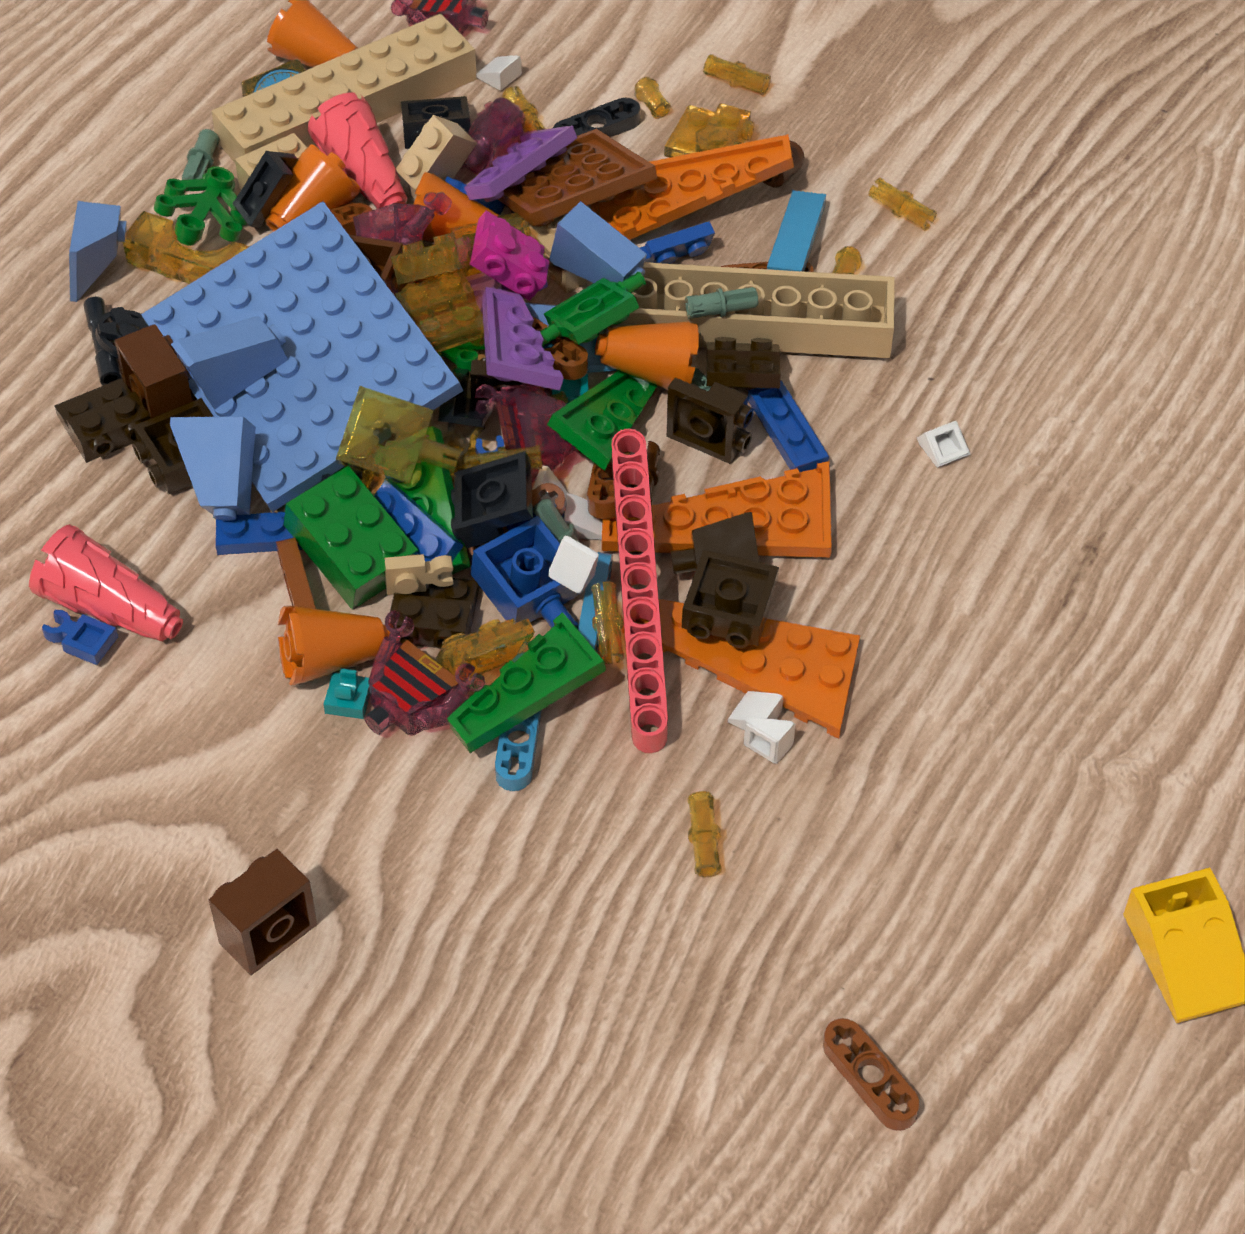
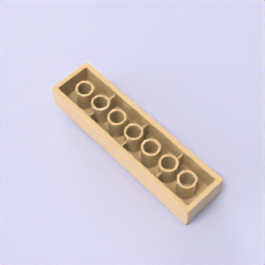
M438 14L211 110L214 131L219 136L218 144L234 163L236 158L292 133H295L306 147L310 144L316 146L308 133L310 117L313 115L315 120H317L321 115L318 107L328 99L343 93H355L359 99L362 98V95L371 106L376 123H379L401 113V101L434 99L477 80L475 48L442 14Z
M644 262L643 269L645 274L643 277L645 278L646 285L631 293L635 296L640 308L630 313L628 319L622 323L609 326L689 321L698 325V347L707 348V342H715L717 337L735 338L736 343H751V339L766 338L773 340V344H779L780 352L890 358L894 333L895 277ZM754 287L757 290L759 302L755 308L726 312L725 317H721L720 314L688 319L685 296L709 294L716 292L718 288H722L723 292Z

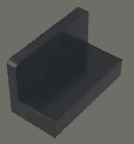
M265 151L233 202V205L250 227L262 226L294 174L291 171L298 162V158L294 154Z
M455 368L452 373L460 382L463 391L440 405L438 421L483 427L494 411L495 402L467 398L469 370Z

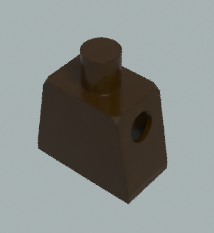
M752 512L691 531L693 548L671 551L674 574L696 571L703 550L759 562Z

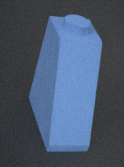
M580 201L557 224L549 261L592 283L597 282L603 277L611 282H622L637 271L644 276L645 270L643 265L647 254Z
M259 316L181 338L171 343L195 384L214 410L288 360L281 347L286 343L285 339L274 324L268 328Z
M243 416L170 417L172 432L200 506L211 513L213 518L217 520L232 521L236 520V515H250L256 427Z

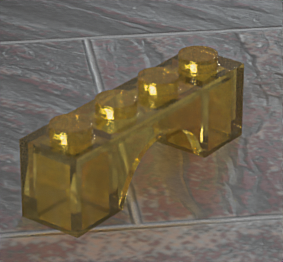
M143 211L127 230L126 241L123 242L127 263L191 284L250 247L234 241L221 249L213 251L188 249L177 242L174 222L172 220Z

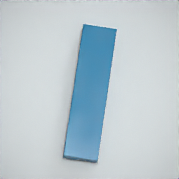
M792 191L767 269L805 271L826 205V194Z

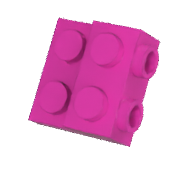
M486 210L478 219L470 265L515 293L521 294L528 301L546 284L549 260L543 257L545 249L543 245L539 244L535 238L527 236L512 227L503 218H498Z

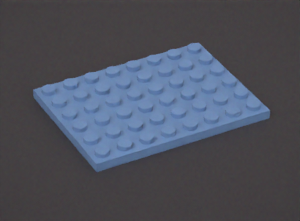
M324 201L141 314L148 326L156 324L162 335H169L173 342L259 316L268 328L274 324L285 339L286 343L281 347L288 360L215 410L197 387L194 380H188L189 387L197 400L202 398L214 417L243 416L256 427L252 483L272 512L321 482L322 475L327 473L332 475L463 391L460 382Z

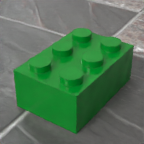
M349 465L286 503L284 526L295 537L299 545L352 610L386 589L384 558L418 554V549Z

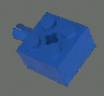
M539 516L473 550L471 575L513 631L539 617H543L552 628L554 626L553 620L562 612L578 629L579 623L575 621L563 605L577 597L578 593L548 576L560 543Z

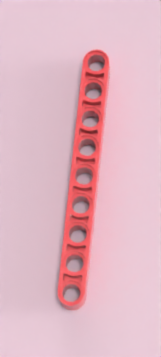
M624 429L614 435L611 445L631 737L634 746L644 753H654L661 750L667 743L668 713L645 437L639 431ZM625 452H633V453H635V454L625 455V454H623V453H625ZM634 484L637 485V487L628 488L626 487V485ZM631 517L640 518L638 521H629L627 519ZM635 550L644 552L640 555L630 554L631 551ZM636 584H642L647 586L644 589L632 588V586ZM640 618L649 620L646 624H637L633 621ZM642 653H646L652 655L653 657H651L650 659L642 660L637 658L636 656ZM642 689H652L655 691L654 694L649 696L638 692ZM650 724L655 725L659 729L654 732H645L641 730V727Z

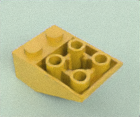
M1209 867L1132 888L1123 916L1176 1024L1244 1005L1245 955L1229 902L1212 869Z

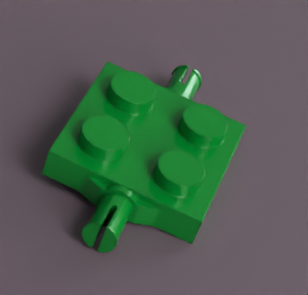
M637 271L622 282H611L603 277L545 312L544 316L549 326L540 331L544 339L542 347L559 336H565L578 345L587 343L597 338L599 332L610 325L619 324L628 319L630 313L640 308L635 296L631 293L646 285L643 275Z

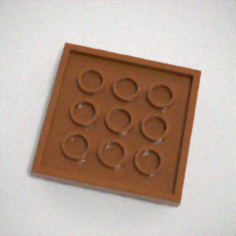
M594 129L578 135L577 139L566 146L567 151L563 154L547 159L545 167L524 175L525 181L518 185L507 187L503 190L504 195L498 200L532 226H545L552 223L554 218L568 214L580 201L586 206L595 202L610 201L616 197V194L626 190H638L645 187L647 182L657 179L655 165L600 130Z

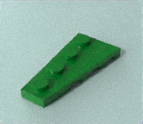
M617 371L553 413L547 425L556 431L563 440L572 444L605 471L612 459V438L617 432L632 428L653 395L657 385L622 371Z
M431 426L372 454L376 465L382 468L385 479L395 483L454 536L451 528V518L455 517V507L451 499V490L454 488L441 430ZM458 540L464 546L452 561V575L470 567L467 548L462 540Z
M563 612L553 620L554 626L544 636L538 634L527 644L529 649L515 662L512 660L508 661L499 670L500 676L490 685L483 684L447 717L450 728L469 753H472L606 671L604 660Z

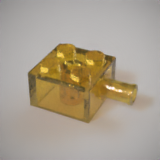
M359 386L336 456L337 464L346 467L349 465L350 468L410 487L417 463L421 464L424 461L455 472L458 461L443 457V455L459 460L462 449L429 439L430 435L427 432L434 410ZM384 428L391 429V436L396 439L394 441H387L385 446L379 445V437L375 436V433H382Z

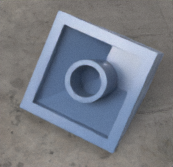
M78 201L69 249L70 301L77 302L117 256L119 242L126 241L127 221L121 220V206Z

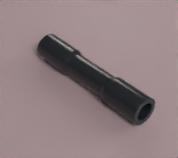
M89 297L84 301L83 306L87 325L91 331L94 343L95 361L100 383L106 385L122 377L118 359L107 353L99 345L95 335L100 317L107 313L105 302L101 297Z

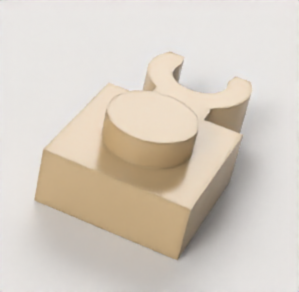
M424 554L384 558L387 595L426 592V584H434L440 587L453 585L451 556H438L426 562Z

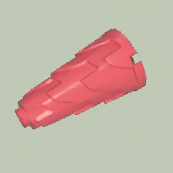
M343 93L328 99L318 107L321 113L318 119L315 120L313 115L310 117L308 133L313 143L325 155L333 152L345 163L343 171L360 186L361 194L381 214L392 215L403 211L408 197L400 183L401 180L388 154L387 144L378 128L375 115L367 100L362 95V98L359 99L355 93Z
M70 524L60 528L41 549V551L48 554V557L44 564L35 560L29 579L30 590L35 595L48 599L73 612L92 616L108 625L121 626L139 635L159 641H164L167 638L173 639L179 633L183 624V619L180 618V610L167 602L162 594L138 578L139 574L112 557L110 555L111 551L87 536L79 528Z

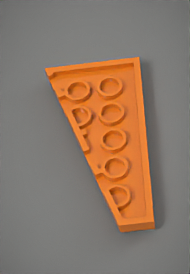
M789 135L650 161V163L655 165L657 179L647 182L646 186L641 189L626 190L616 194V197L610 201L595 202L591 204V210L627 239L631 240L794 168Z
M829 461L818 463L816 469L799 472L798 468L784 471V476L768 480L762 477H755L704 489V494L686 498L685 493L671 496L670 502L651 505L654 549L656 553H671L674 550L693 548L692 530L752 512L758 556L826 558L831 556ZM616 516L603 519L602 551H618ZM631 517V518H628L627 520H629V521H638V520H640V518H638V517Z
M658 599L663 652L670 651L684 658L685 664L697 670L702 667L717 674V680L744 693L754 691L780 694L784 697L783 707L794 712L795 718L805 723L811 720L827 728L826 733L839 739L860 635L767 619L758 646L749 644L745 648H736L730 645L726 638L713 635L706 639L693 637L687 629L682 628V608L684 603ZM640 618L633 622L646 624L649 620ZM622 622V633L624 634V625Z

